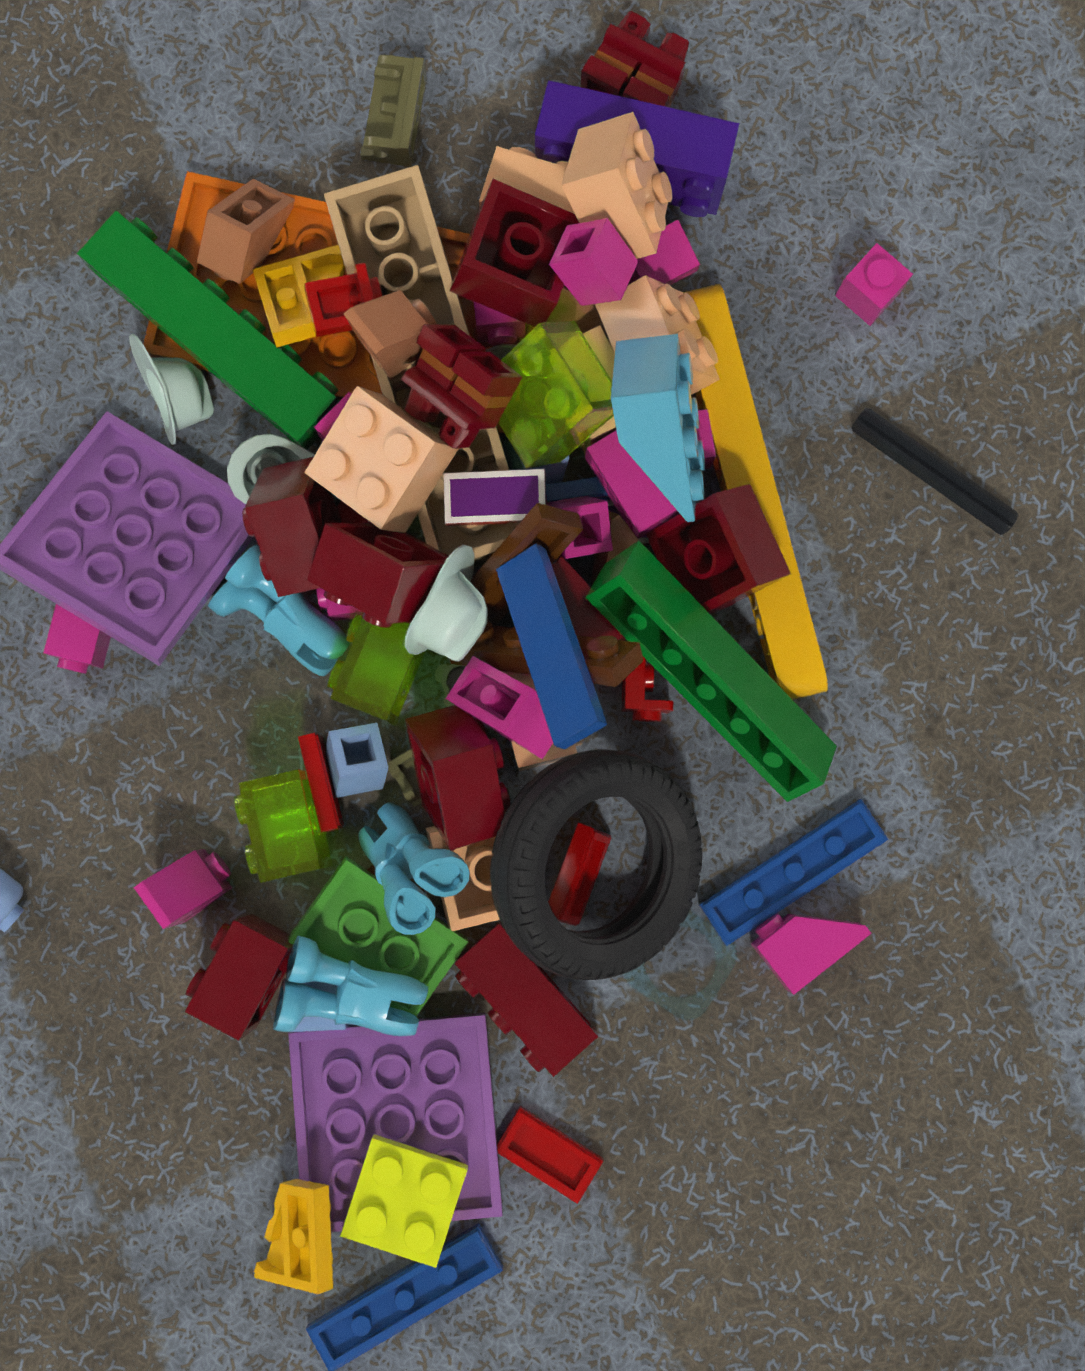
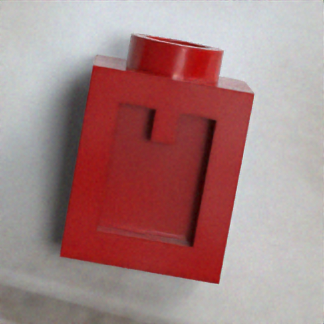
M644 657L643 662L622 681L621 712H633L632 721L661 722L662 713L673 711L674 701L645 700V692H653L654 667L650 663H646Z

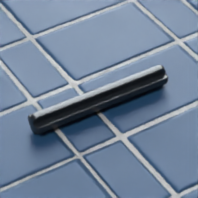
M864 409L853 423L852 430L854 433L1000 535L1007 533L1017 521L1019 516L1017 511L872 409Z

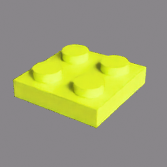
M374 1134L340 1236L436 1268L468 1165Z

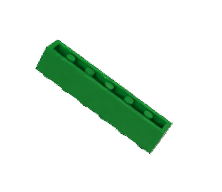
M115 211L79 250L78 256L94 274L295 444L308 450L319 437L314 427L339 402L335 396L339 391L338 388L319 371H316L311 376L298 364L302 361V358L289 345L276 348V345L262 334L266 328L255 316L246 309H243L240 314L235 312L226 304L230 297L216 283L207 278L202 284L190 273L194 269L191 263L174 248L171 247L166 253L154 242L158 238L157 235L139 218L135 217L129 222L118 211Z
M638 540L605 563L585 598L628 641L640 643L642 656L786 802L823 785L837 748L836 744Z

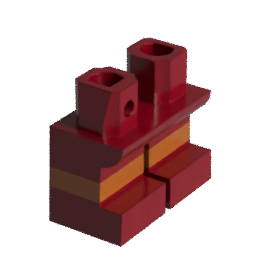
M629 11L618 26L611 23L608 26L602 44L595 55L589 57L581 70L580 87L670 107L682 83L689 41L673 32L667 33L660 47L657 48L645 41L650 32L651 24L641 15Z
M424 324L416 342L423 348L416 366L408 369L401 378L403 382L412 388L404 410L415 419L424 423L435 422L441 411L447 417L438 433L439 438L451 448H469L480 429L496 427L523 377L494 354L486 352L487 349L456 325Z

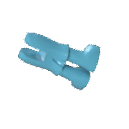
M253 545L228 571L225 577L228 581L213 596L208 607L222 617L240 609L248 610L264 622V630L277 638L304 667L319 676H326L334 667L337 658L342 656L350 644L349 638L338 625L310 604L302 592L278 597L273 582L267 581L262 574L259 562V555L261 553L259 545Z
M388 802L377 812L387 827L386 831L380 836L375 830L364 826L358 833L359 842L363 852L375 867V876L378 883L383 885L384 907L388 921L397 932L404 935H415L431 926L435 919V907L427 894L410 879L413 878L421 888L435 896L449 897L458 894L465 888L469 881L470 872L465 861L455 852L447 849H430L428 847L430 846L429 840L424 835L419 834L411 816L400 806Z
M297 936L288 959L286 979L284 978L281 984L273 1029L280 1032L294 1031L302 1019L308 1016L333 1019L335 1025L352 1024L383 1034L412 1036L417 1032L419 1019L409 1012L391 1008V1000L413 1005L424 1004L429 987L419 980L406 975L371 970L353 960L348 963L321 953L315 941ZM316 981L337 985L338 987L336 994L302 983Z

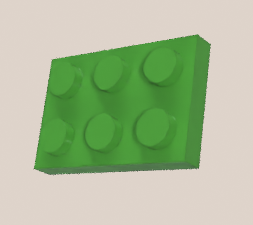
M345 856L288 937V942L292 945L297 936L306 937L317 943L321 953L346 963L353 960L371 970L406 975L424 983L429 987L424 1004L413 1005L392 1000L390 1003L391 1008L403 1010L415 1016L420 1012L468 944L467 937L458 931H451L449 926L436 916L431 926L421 933L404 935L397 932L388 921L386 915L383 885L378 883L375 875L347 856Z

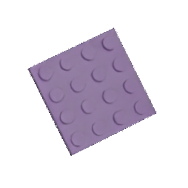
M106 411L1 542L0 570L160 666L253 537L248 535L243 523L242 511L246 504L234 496L227 482Z
M486 1013L419 1019L417 1032L412 1036H393L357 1025H349L346 1030L288 1033L299 1179L329 1185L331 1232H340L343 1229L374 1134L468 1165L451 1221L503 1216Z

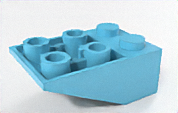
M678 334L616 341L611 403L618 441L687 522H694L695 501L704 500L702 471L705 470L703 442L702 440H697L696 429L699 428L697 399L691 398L690 385H693V371L690 353L681 354Z

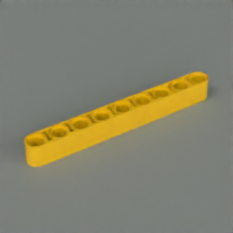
M720 284L683 292L688 293L696 303L700 313V319L696 323L702 337L705 336L709 339L718 357V363L714 364L720 380L696 392L695 396L699 409H708L716 453L713 464L720 491L747 484L751 485L791 572L789 576L748 596L758 635H764V639H760L769 676L776 681L792 700L827 692L828 683L824 663L724 290Z

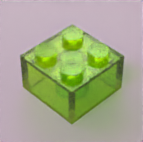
M575 321L539 323L502 359L505 364L523 378L498 423L526 469L563 461L614 416L611 403L612 379Z
M357 613L350 625L346 641L352 643L345 662L337 660L328 680L327 687L333 689L330 699L345 707L396 726L426 652L424 651L417 655L407 652L404 645L410 623H394L390 628H383L365 621L362 615Z
M296 769L238 783L240 795L234 796L235 810L240 824H247L251 844L245 845L246 860L251 874L258 873L260 883L333 866L326 832L321 833L305 770Z

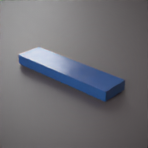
M536 543L497 568L496 571L553 744L565 750L608 724L548 553L545 548Z
M858 799L698 905L723 944L728 946L886 842L888 838L863 800Z
M478 1223L444 1243L436 1268L414 1261L309 1323L306 1331L328 1371H335L502 1272L503 1265Z

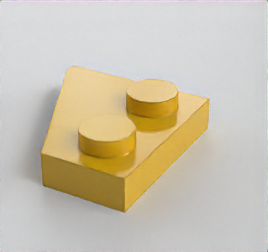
M339 245L252 269L276 348L315 337L304 283L343 276L345 265Z
M300 1179L282 1182L279 1185L274 1202V1215L268 1222L264 1236L265 1239L271 1242L267 1259L256 1263L254 1278L314 1294L333 1289L329 1185Z

